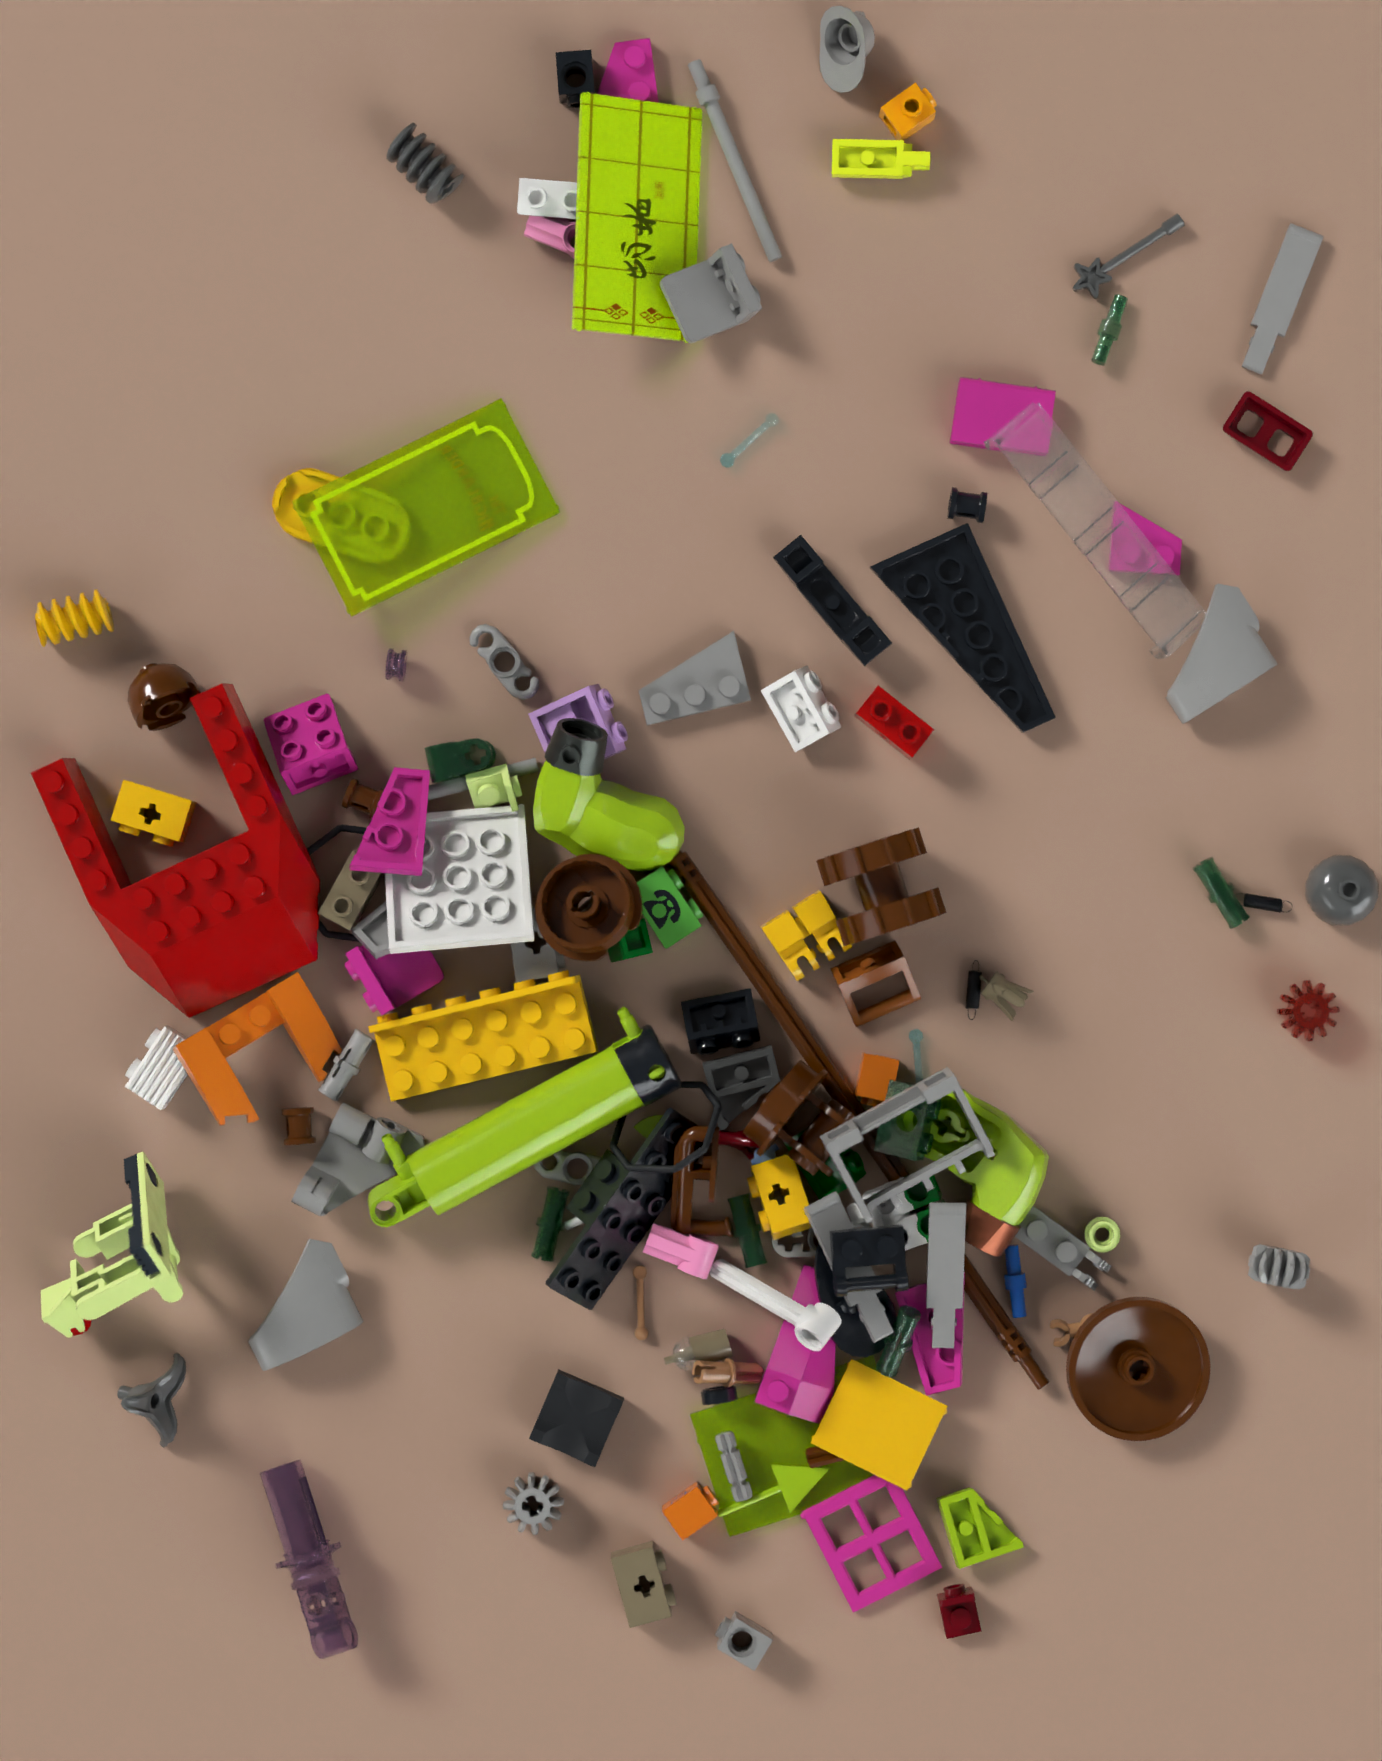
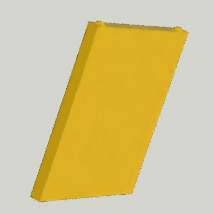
M851 1359L847 1363V1369L816 1433L811 1438V1444L908 1491L912 1486V1480L942 1417L947 1413L948 1406Z

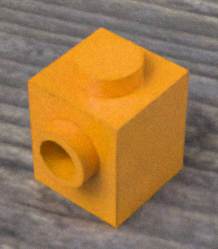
M915 82L880 108L879 117L896 140L905 141L934 120L936 114L934 107L937 104L931 93L926 88L921 90Z

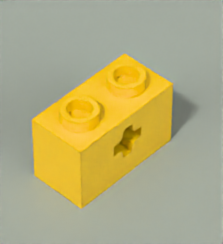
M123 779L111 821L120 823L119 831L139 836L140 831L143 830L154 834L152 841L173 847L175 841L185 842L197 802ZM156 805V812L161 813L160 820L154 819L149 824L150 818L144 816L146 809L153 810Z
M784 1155L752 1165V1177L746 1179L752 1198L759 1197L763 1210L757 1213L763 1232L770 1231L773 1240L812 1228L804 1212V1207L808 1206L809 1203L795 1162L788 1155ZM779 1190L780 1194L785 1196V1204L779 1205L777 1200H772L774 1198L773 1192Z

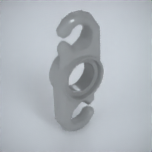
M487 624L477 626L470 635V645L477 647L480 635L484 633L490 634L493 638L492 645L487 648L479 647L477 650L478 654L486 660L492 673L513 697L522 700L532 698L539 689V679L532 677L529 689L525 691L519 690L516 686L517 679L522 676H531V670L523 664L517 651L496 627ZM501 652H509L514 656V667L508 672H500L495 668V657Z
M560 1150L554 1154L557 1164L553 1169L545 1168L542 1163L543 1160L534 1164V1168L542 1177L573 1185H581L601 1157L583 1152L572 1153ZM574 1158L583 1159L588 1165L587 1174L580 1179L571 1177L567 1171L569 1161Z

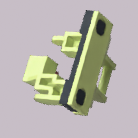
M143 1151L124 1159L125 1182L129 1184L132 1203L93 1222V1228L79 1234L73 1241L74 1252L80 1257L88 1258L102 1252L108 1260L130 1248L131 1255L107 1268L102 1264L88 1272H85L77 1259L70 1261L71 1278L41 1290V1318L43 1322L48 1323L68 1338L83 1334L90 1328L92 1320L101 1317L151 1288H154L162 1299L167 1302H177L183 1296V1288L178 1281L177 1271L180 1253L174 1244L167 1225L164 1182Z

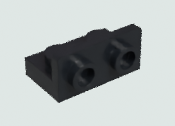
M751 988L681 1002L691 1054L710 1055L719 1049L728 1047L746 1048L754 1042L761 1040Z

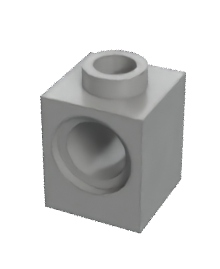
M737 1611L734 1612L731 1619L725 1617L715 1633V1636L719 1638L717 1649L755 1671L773 1641L770 1631ZM739 1631H745L751 1635L752 1640L747 1646L739 1647L732 1642L733 1635Z

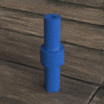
M1008 1245L1005 1250L1007 1274L1004 1275L1005 1289L1010 1292L1012 1317H1026L1023 1289L1027 1288L1026 1275L1021 1272L1018 1245Z

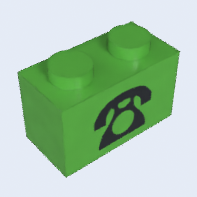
M661 866L637 882L642 895V914L665 949L702 926L698 919L704 915L692 898L686 902L679 892V889L684 887L673 868L666 872L664 867Z

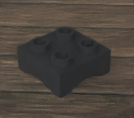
M558 1369L529 1439L596 1467L623 1404L624 1397Z

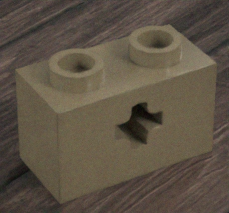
M354 850L351 851L318 914L350 931L358 924L385 874L350 870L351 861L357 853Z
M653 1541L611 1552V1562L629 1627L632 1628L672 1617L671 1606L677 1605L672 1584H664L661 1571L667 1570L662 1549L655 1550ZM645 1575L647 1581H653L650 1583V1590L644 1591L642 1585L636 1586L639 1584L640 1576Z

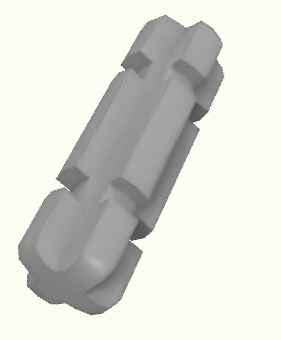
M732 1431L722 1432L716 1435L715 1440L718 1450L722 1451L721 1460L729 1484L732 1483L731 1492L736 1502L748 1500L752 1497V1490L749 1482L745 1480L747 1474L739 1449L735 1448L737 1442Z

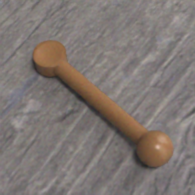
M638 1265L633 1269V1276L636 1278L638 1318V1328H636L634 1334L638 1340H645L649 1334L647 1328H645L644 1278L647 1275V1270L642 1265Z

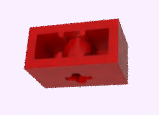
M879 685L854 715L909 760L913 758L934 731L931 726Z

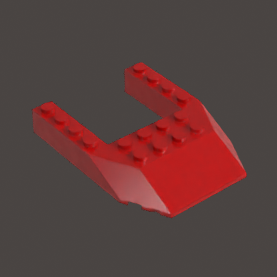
M221 683L191 697L190 700L247 825L248 831L136 883L131 884L76 759L61 758L31 772L86 899L123 960L134 973L188 1018L318 960L317 930L319 929L318 893H320V878L234 685Z

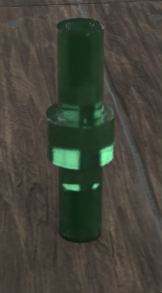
M1114 295L1107 318L1101 321L1097 332L1100 337L1091 360L1097 365H1105L1113 341L1118 340L1122 329L1120 321L1128 298L1123 295Z

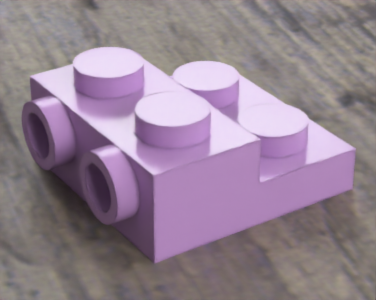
M599 684L587 686L528 714L544 752H546L557 722L565 718L582 719L597 724L607 732L605 759L627 749L624 744L628 740L626 729L621 722H615L610 711L614 707L612 696L607 689H601Z

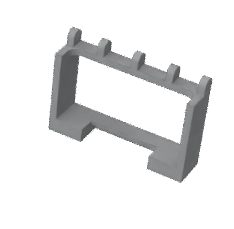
M948 1067L820 1136L867 1225L873 1222L870 1211L874 1207L891 1199L896 1209L901 1207L902 1204L897 1195L912 1186L923 1182L928 1192L934 1189L929 1177L954 1164L959 1174L965 1172L966 1169L961 1160L980 1150H983L988 1159L995 1156L994 1149L960 1084ZM953 1092L977 1139L863 1200L839 1153L863 1141V1134L924 1101L931 1104Z

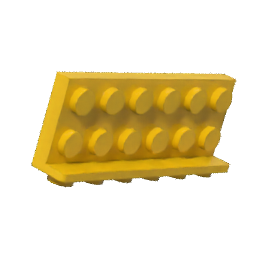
M569 970L549 974V982L539 985L535 984L533 978L513 983L515 990L502 994L500 987L480 991V999L467 1002L466 995L445 1000V1008L433 1010L432 1004L411 1008L412 1016L399 1019L398 1013L394 1012L376 1017L378 1024L368 1026L370 1033L374 1032L391 1102L598 1052L580 975L570 977Z

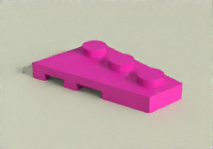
M394 767L377 804L373 818L363 835L357 853L351 861L350 870L422 876L430 770Z
M927 1282L908 1287V1291L895 1292L926 1396L962 1385L964 1283L963 1309H955L957 1326H955L954 1348H932L931 1317H933V1308H926Z

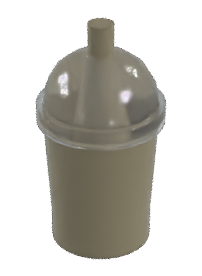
M720 1329L692 1337H682V1340L674 1345L672 1356L665 1357L664 1361L666 1365L675 1362L676 1366L681 1370L692 1371L693 1365L697 1360L716 1362L731 1357L732 1350L725 1329Z

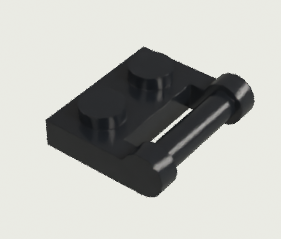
M901 1224L830 1231L835 1297L847 1296L848 1292L895 1288L896 1292L908 1291L904 1227ZM893 1264V1274L846 1278L845 1268Z

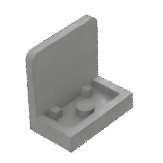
M732 243L719 248L708 260L667 275L660 281L662 292L684 339L688 343H695L745 323L762 309L759 292L755 286L751 285L745 272L744 260L739 253H736Z

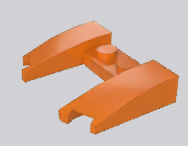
M298 972L212 1025L205 1027L175 1045L172 1049L220 1126L225 1125V1117L246 1115L247 1123H254L259 1120L256 1111L226 1058L283 1024L318 1082L324 1080L328 1074L322 1068L332 1052L337 1055L341 1053L342 1049L327 1020Z

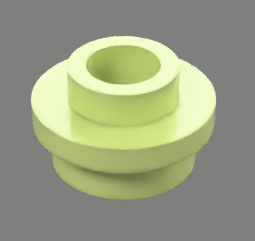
M1100 1216L1088 1222L1084 1230V1238L1092 1250L1105 1253L1113 1250L1119 1243L1120 1229L1112 1219ZM1099 1228H1106L1108 1231V1237L1103 1241L1097 1240L1095 1236Z

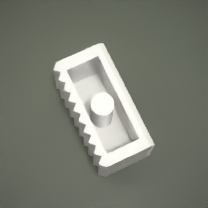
M164 1026L162 1031L156 1028L145 1043L149 1050L141 1061L136 1058L128 1068L125 1076L129 1078V1081L125 1087L160 1110L165 1109L188 1075L172 1050L175 1045L184 1041L187 1037L170 1026Z

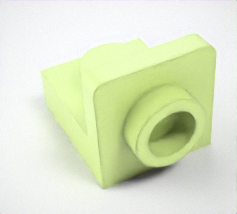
M507 764L465 775L475 808L492 807L509 802L512 812L519 810L517 797L523 796L517 775L510 777Z

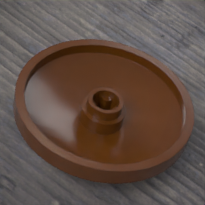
M1123 1298L1098 1309L1078 1329L1067 1356L1066 1376L1068 1388L1077 1408L1100 1431L1122 1440H1152L1177 1430L1197 1411L1209 1385L1210 1356L1201 1332L1189 1317L1178 1308L1155 1298Z

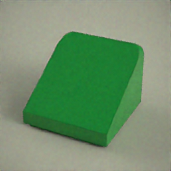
M645 918L641 919L640 924L635 930H628L620 941L607 949L612 963L653 953Z

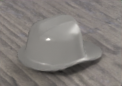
M832 6L825 11L821 19L820 71L824 81L832 90L839 93L850 92L858 86L863 78L865 57L874 46L875 34L871 23L865 18L864 12H853L844 6Z

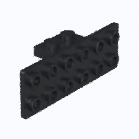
M668 1108L630 1164L674 1166V1150L680 1137L686 1130L699 1125L673 1108ZM696 1141L695 1151L702 1147L703 1142ZM607 1149L566 1207L586 1225L545 1284L550 1289L586 1309L592 1310L672 1197L673 1173L630 1172L623 1167L615 1154Z

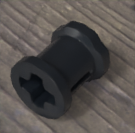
M952 487L947 519L953 520L957 516L976 519L978 523H983L988 493L973 494L959 492L958 488Z

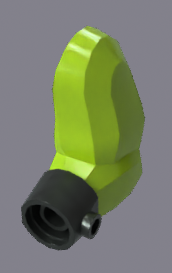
M561 719L557 722L544 756L546 760L537 780L533 805L534 828L537 833L563 846L575 856L584 854L603 855L618 861L626 869L656 870L672 861L684 843V824L677 808L664 798L633 791L622 784L610 780H602L600 773L603 772L607 732L597 724L582 719Z

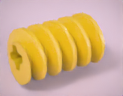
M98 589L94 590L92 601H89L84 592L79 595L78 604H75L69 595L65 598L64 607H61L55 598L51 600L50 610H46L42 602L37 603L35 621L38 636L43 647L47 644V636L56 645L60 643L61 633L69 642L74 640L75 630L82 639L88 637L89 627L96 635L102 634L103 624H105L110 632L114 631L109 603L106 598L102 597Z

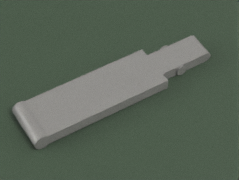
M1290 223L1250 325L1257 328L1254 336L1249 341L1248 345L1250 346L1242 367L1262 375L1270 353L1274 350L1277 335L1284 337L1322 243L1323 235Z
M833 1192L804 1207V1212L831 1269L830 1231L854 1229L837 1192ZM871 1266L845 1268L846 1278L875 1276ZM882 1289L848 1292L847 1296H844L848 1306L856 1305L860 1313L859 1317L864 1322L874 1343L893 1333V1329L884 1312L885 1308L876 1295Z
M929 1202L926 1308H933V1317H931L932 1348H954L955 1326H957L955 1309H963L966 1203Z

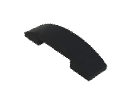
M799 535L773 557L811 607L864 667L892 645V642L872 618L865 614L828 570L823 560L802 535Z

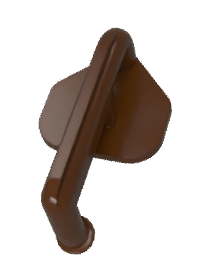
M694 1126L686 1130L675 1146L674 1165L695 1151L696 1141L704 1142L708 1126ZM720 1127L715 1128L711 1141L713 1143L712 1156H703V1164H695L694 1160L680 1171L673 1173L670 1223L672 1229L681 1234L711 1237L728 1236L729 1238H732L734 1235L730 1217H725V1220L719 1221L692 1219L694 1179L710 1181L709 1203H714Z

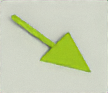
M770 1464L778 1485L753 1495L748 1500L736 1502L718 1510V1516L722 1517L779 1492H782L788 1510L791 1513L830 1468Z

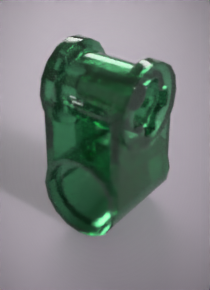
M479 738L447 742L424 748L428 769L430 770L431 783L444 782L491 768L496 760L494 746L490 742ZM475 746L486 751V756L481 757V764L470 758V754L476 751Z

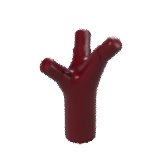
M720 1130L719 1144L738 1149L749 1160L754 1158V1154L748 1147H760L743 1134L744 1130L737 1132Z

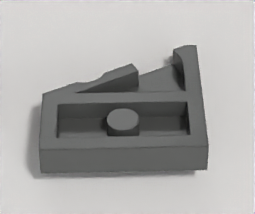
M771 1045L702 1062L708 1088L721 1103L722 1109L717 1121L720 1130L726 1129L730 1125L729 1123L744 1110L747 1111L757 1102L760 1096L768 1093L778 1082H781Z

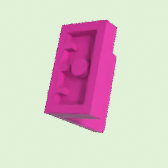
M324 694L264 718L263 721L280 774L292 796L359 770L356 760L345 740L329 694Z

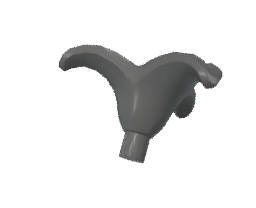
M179 1353L173 1355L174 1361L171 1368L155 1381L137 1385L133 1388L123 1385L117 1393L118 1398L122 1400L121 1405L125 1410L145 1417L153 1425L161 1437L160 1445L163 1448L174 1440L177 1433L178 1423L171 1400L181 1388L186 1376V1362Z

